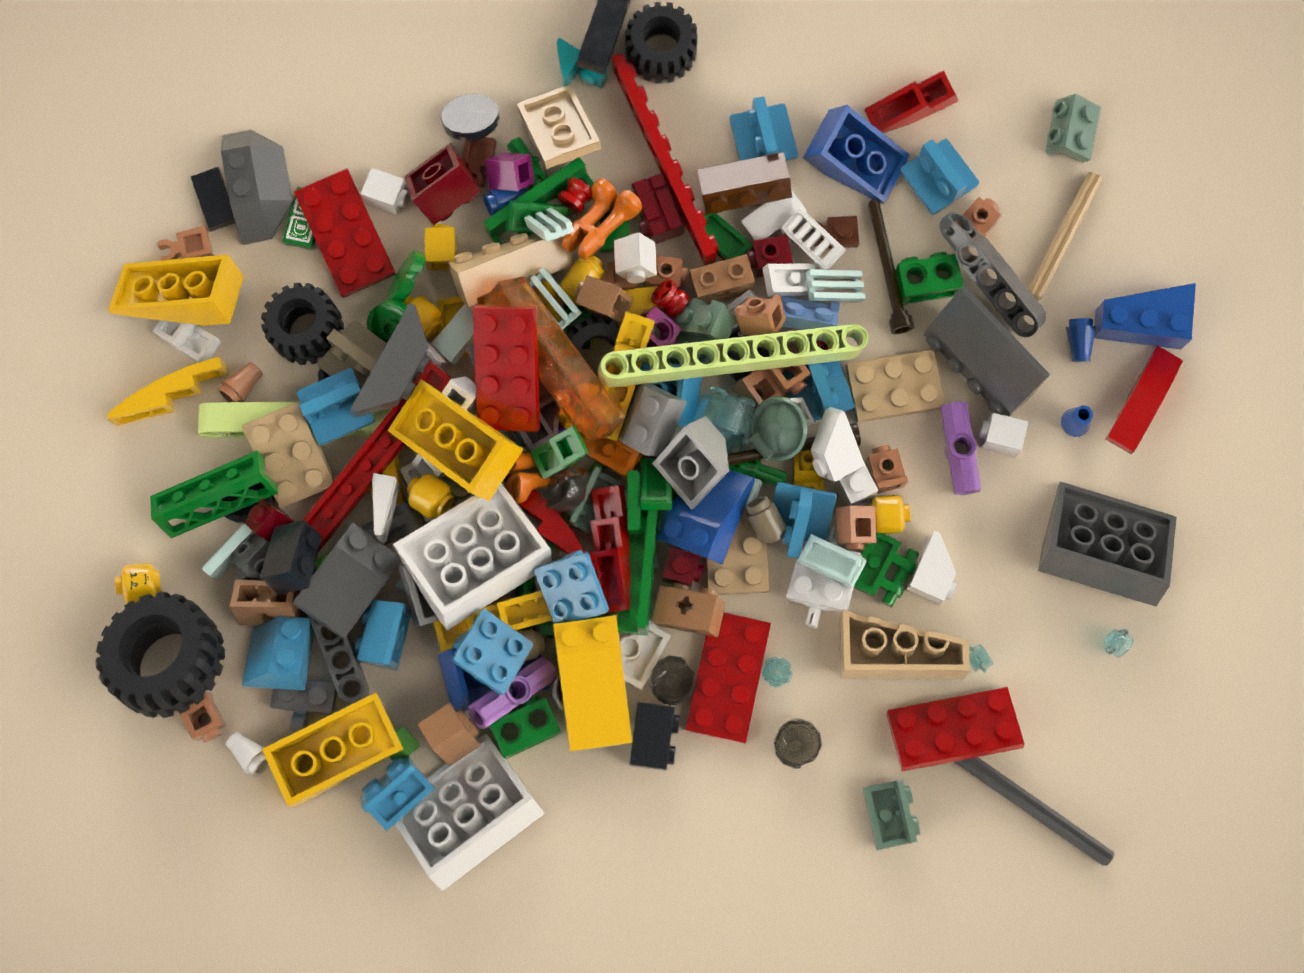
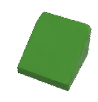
M404 726L395 731L404 750L389 757L392 761L398 757H401L403 760L407 755H411L420 747V743L408 728Z

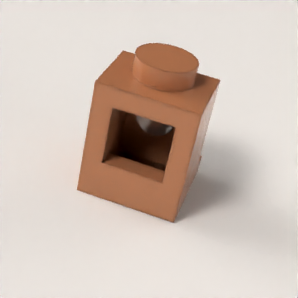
M978 197L963 216L969 219L981 235L986 236L997 224L1002 214L998 212L999 206L989 198L983 200ZM976 214L981 216L984 220L979 219ZM957 220L956 223L962 227V222Z
M656 255L657 275L646 278L644 287L658 286L663 281L671 279L677 284V289L679 290L680 284L686 285L688 267H682V258ZM661 270H672V272L668 275H665L661 272Z
M774 295L772 299L748 297L746 302L737 305L735 310V319L739 323L742 335L754 336L778 333L786 320L780 295Z
M791 345L787 346L790 352L797 354ZM805 365L767 369L784 395L791 392L794 396L808 386L806 381L809 380L811 373ZM789 371L793 374V378L786 380L782 374Z
M767 369L754 371L730 388L733 393L737 392L752 416L755 409L764 400L784 395Z
M884 445L872 449L873 454L867 457L866 463L869 473L879 490L877 494L904 488L908 483V478L905 476L898 448L890 450L889 445ZM886 461L890 462L892 464V470H884L882 467V463Z
M843 506L834 508L837 544H846V550H864V544L876 543L875 506Z
M205 692L202 695L204 699L199 704L192 703L189 705L190 709L181 713L180 716L192 740L199 741L203 739L204 743L218 738L221 735L220 729L226 725L212 694ZM208 714L210 722L204 726L201 723V718L203 715Z

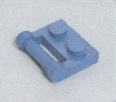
M781 296L786 317L782 325L783 327L806 330L838 325L840 302L831 301L829 304L798 297Z

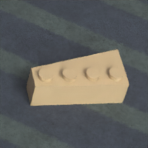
M522 233L511 237V242L502 245L499 242L487 244L482 247L483 251L478 253L463 252L454 256L453 261L447 263L457 294L469 308L478 304L476 298L480 296L494 298L501 295L503 287L507 285L508 287L518 288L524 283L528 284L531 281L530 276L540 274L539 270L543 267L550 274L574 265L572 252L562 248L564 236L547 242L536 233L529 236L527 233Z
M842 610L839 618L841 678L964 679L970 671L969 642L966 639L933 631L926 632L911 628L912 626L889 623L881 621L880 618L865 617L853 614L854 612Z

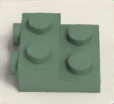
M692 298L691 303H687L682 312L676 316L675 323L682 328L679 332L680 337L677 344L728 339L736 322L735 315L727 311L728 306L719 301L711 300L710 305L702 300ZM704 354L697 355L700 363H711L708 356ZM670 358L669 360L672 364H680L675 358Z

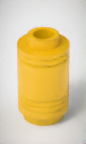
M594 255L586 260L579 257L559 284L576 306V290L579 283L585 280L586 275L600 280L605 273L602 268L603 262ZM556 293V297L564 304H566L563 301V299L558 295V293Z

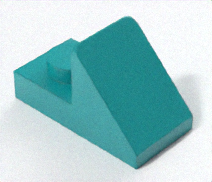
M559 38L556 41L563 87L571 84L577 74H579L580 79L590 86L594 84L602 89L608 81L607 71L603 75L577 67L580 50Z

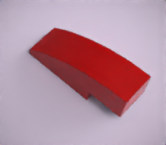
M944 70L918 84L914 81L866 107L864 111L870 123L882 133H886L930 116L959 100Z

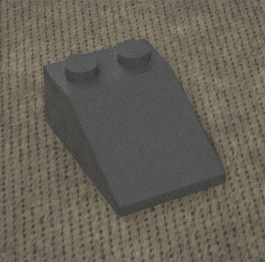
M352 522L311 577L309 588L302 589L292 604L344 639L401 562V558Z

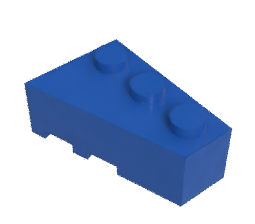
M1196 283L1105 299L1095 310L1094 326H1096L1094 338L1149 346L1158 345L1160 347L1181 350L1192 340Z

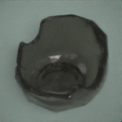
M569 466L550 478L547 490L543 493L549 503L545 504L546 508L568 513L578 508L585 500L587 486L583 474L577 468Z
M669 655L658 660L650 671V690L663 704H668L669 706L679 705L688 700L695 689V672L687 665L684 658Z
M800 718L791 719L783 723L774 737L776 756L782 764L794 769H799L801 766L813 762L817 758L822 746L820 731L812 722Z

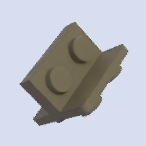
M353 320L342 334L335 329L332 330L327 337L332 347L317 365L329 376L352 368L362 389L387 343L359 322Z

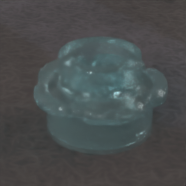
M1112 630L1104 640L1106 644L1105 650L1108 654H1113L1116 657L1123 656L1133 643V638L1128 635V630Z
M981 644L973 648L969 646V661L975 671L981 669L982 672H987L986 669L992 666L993 662Z
M772 657L766 661V666L762 669V676L764 680L769 682V685L781 687L784 683H789L792 678L791 664L785 658L778 659L777 657ZM776 669H779V670H780V674H779V675H776V674H775L774 671H775Z

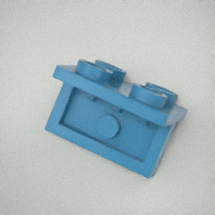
M765 96L753 98L751 110L730 115L729 121L740 161L784 152L786 161L798 157L793 131L784 103L767 107Z
M933 139L922 146L919 155L900 169L902 176L931 215L937 214L979 185V180L948 139H943L937 144Z
M839 361L805 365L811 373L809 380L806 381L808 386L794 396L791 392L787 393L789 399L803 397L814 422L822 420L825 409L829 407L844 412L853 410L855 407ZM789 371L782 374L786 380L793 378V374Z
M348 368L296 392L301 403L299 406L303 416L309 422L317 443L321 446L375 422L373 414L358 418L351 416V407L361 391L352 368Z
M781 482L776 484L773 502L787 526L782 537L783 544H788L787 557L798 559L803 541L807 542L811 534L826 541L837 498L835 493Z
M582 550L571 552L558 561L534 569L554 624L583 620L604 614L609 610L588 553H582Z
M483 609L478 614L471 628L459 635L452 645L457 649L452 657V662L499 695H503L532 649L533 643L495 615Z
M409 755L403 760L401 757L396 758L387 766L386 770L388 773L380 780L373 778L362 789L364 793L361 795L362 808L365 812L369 811L386 831L435 789L414 765Z

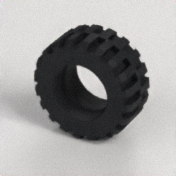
M158 592L156 597L147 594L139 597L140 601L136 603L132 600L124 605L126 609L120 614L116 612L111 617L112 623L109 627L105 625L101 633L104 637L103 640L98 641L96 653L100 657H97L95 662L96 669L100 672L99 679L101 683L120 702L137 714L142 713L144 716L151 718L160 715L162 718L172 717L174 711H178L180 714L190 709L189 705L194 702L199 704L204 699L202 695L207 690L212 691L216 685L214 679L216 676L221 675L223 669L220 660L225 659V648L222 646L224 640L221 632L217 629V625L198 605L179 594H172L171 596L168 592ZM181 634V648L173 663L158 674L141 676V662L148 648L164 636Z

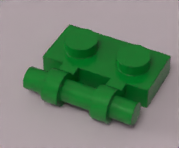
M876 532V543L866 544L861 553L867 562L854 588L872 598L875 596L878 588H881L886 592L881 602L889 607H893L896 599L901 598L904 592L902 587L909 574H913L917 567L915 562L919 553L909 548L905 556L902 557L896 554L901 542L884 533ZM891 564L898 567L892 581L884 578Z

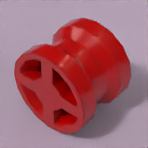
M575 177L568 181V188L565 191H561L557 196L563 205L576 214H581L584 211V204L593 199L592 189Z
M667 279L659 284L651 297V302L657 307H663V312L669 317H674L681 313L689 300V295L683 290H678L677 284L671 279Z

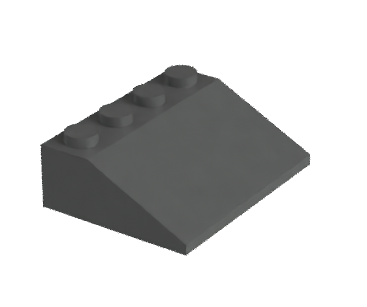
M965 285L932 321L924 333L927 337V344L934 351H940L947 359L946 363L952 371L962 374L967 380L966 383L969 389L976 395L980 394L988 402L987 406L992 413L1010 417L1034 395L1050 376L1046 369Z
M1060 481L1041 549L1038 571L1157 607L1170 586L1177 517Z

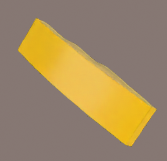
M625 311L612 352L646 348L654 320ZM639 361L636 363L639 370L641 368L643 361ZM607 366L606 371L609 374L618 375L621 373L617 366ZM602 384L588 432L617 441L636 385L607 387Z
M218 356L189 365L161 377L135 392L107 413L108 420L114 425L119 426L175 412L173 400L202 394L200 382L227 376L226 363Z
M542 591L486 606L449 630H446L440 620L432 623L440 652L454 648L452 645L457 637L471 628L478 614L483 609L495 615L514 630L551 621L552 617Z

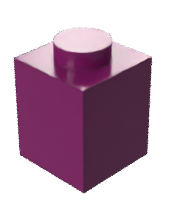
M501 153L485 160L489 189L518 191L534 183L531 154Z

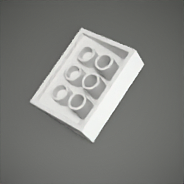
M500 484L490 501L474 495L393 544L429 606L446 630H449L534 577L535 568L552 563L551 549L502 484Z
M488 734L478 739L480 747L451 766L446 763L427 777L435 789L395 823L427 876L442 891L544 815L540 806Z

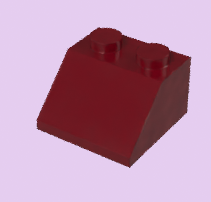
M451 142L405 176L412 201L433 226L439 221L442 222L450 218L454 210L462 204H468L473 201L477 193L480 192L475 177Z

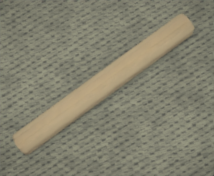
M1089 172L1085 177L1028 288L1036 300H1040L1043 297L1102 181V177L1094 172Z

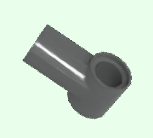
M408 501L395 507L388 539L384 545L401 537L404 538L426 525L422 514L411 508ZM374 520L361 526L364 531L377 539L374 533Z

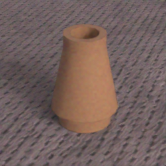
M249 362L244 368L221 382L222 386L218 391L228 402H244L263 373L255 364Z

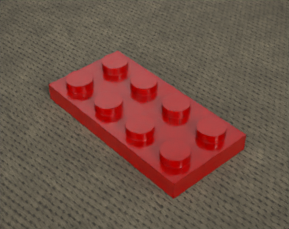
M348 168L294 191L342 298L396 275Z
M476 305L473 307L477 417L496 430L537 432L540 429L536 307Z
M723 613L718 638L707 635L705 637L685 731L746 744L771 627L770 622Z
M1008 687L887 710L886 714L902 772L1022 749L1025 745Z

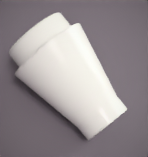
M236 732L229 737L226 746L231 750L246 774L251 773L256 777L268 768L269 764L262 751V746L244 737L240 732Z

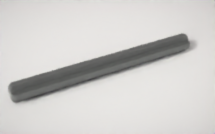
M979 757L955 761L956 764L1102 866L1109 865L1113 860L1115 853Z

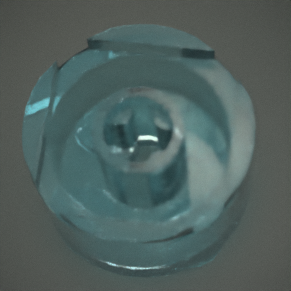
M711 387L708 393H704L701 396L692 422L706 416L726 439L727 453H731L733 448H740L739 451H745L751 438L752 419L756 403L747 397L738 398L729 395L722 388Z

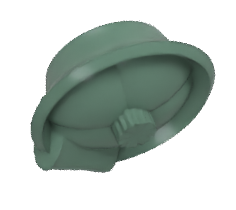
M774 396L764 400L753 413L750 425L751 438L748 442L765 460L784 461L794 457L802 449L807 437V422L803 411L794 401L786 397Z

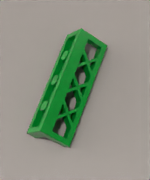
M578 157L515 201L548 204L554 198L558 199L559 193L568 188V181L572 177L583 180L590 188H592L594 182L587 174L585 163ZM509 204L483 221L485 232L493 243L499 242L500 245L503 244L498 237L507 231L505 227ZM569 209L567 211V217L573 213Z
M257 450L150 496L151 519L170 538H174L255 504L262 498L266 499L278 494V486L265 473L264 457ZM260 482L265 486V488L260 490L248 489L250 486ZM226 496L238 497V499L231 502L221 500ZM200 507L212 508L205 513L194 512ZM172 519L185 520L184 522L179 523L175 526H172L168 522Z
M648 510V513H641L640 538H629L630 609L618 611L617 627L620 634L648 636L657 547L656 537L659 526L658 510Z

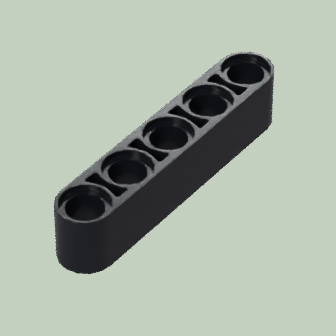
M598 0L579 52L577 67L605 75L631 0Z

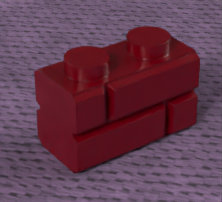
M664 173L631 184V192L636 194L642 203V209L639 213L642 220L638 221L642 235L649 237L655 244L684 234L685 225Z

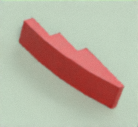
M1156 346L1130 390L1128 398L1119 411L1117 419L1105 440L1129 454L1135 452L1183 363L1182 359L1160 346Z
M506 475V477L504 478V482L506 483L508 478L512 475ZM535 489L531 491L526 501L519 504L526 513L541 522L537 532L543 539L567 555L578 550H582V553H587L578 537L561 515Z
M617 485L592 489L595 520L590 522L595 551L590 552L591 562L609 608L607 612L630 609L631 581L630 543L624 486Z

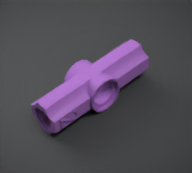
M958 401L941 405L940 410L946 441L945 455L949 460L954 495H968L980 492L981 485L975 454L977 443L972 436L967 402ZM954 443H963L967 448V454L957 453L954 449Z
M540 656L518 671L510 686L515 689L516 698L510 695L509 688L503 695H499L494 690H491L468 706L469 716L474 724H477L481 729H485L519 704L527 702L533 694L555 680V668L550 661Z

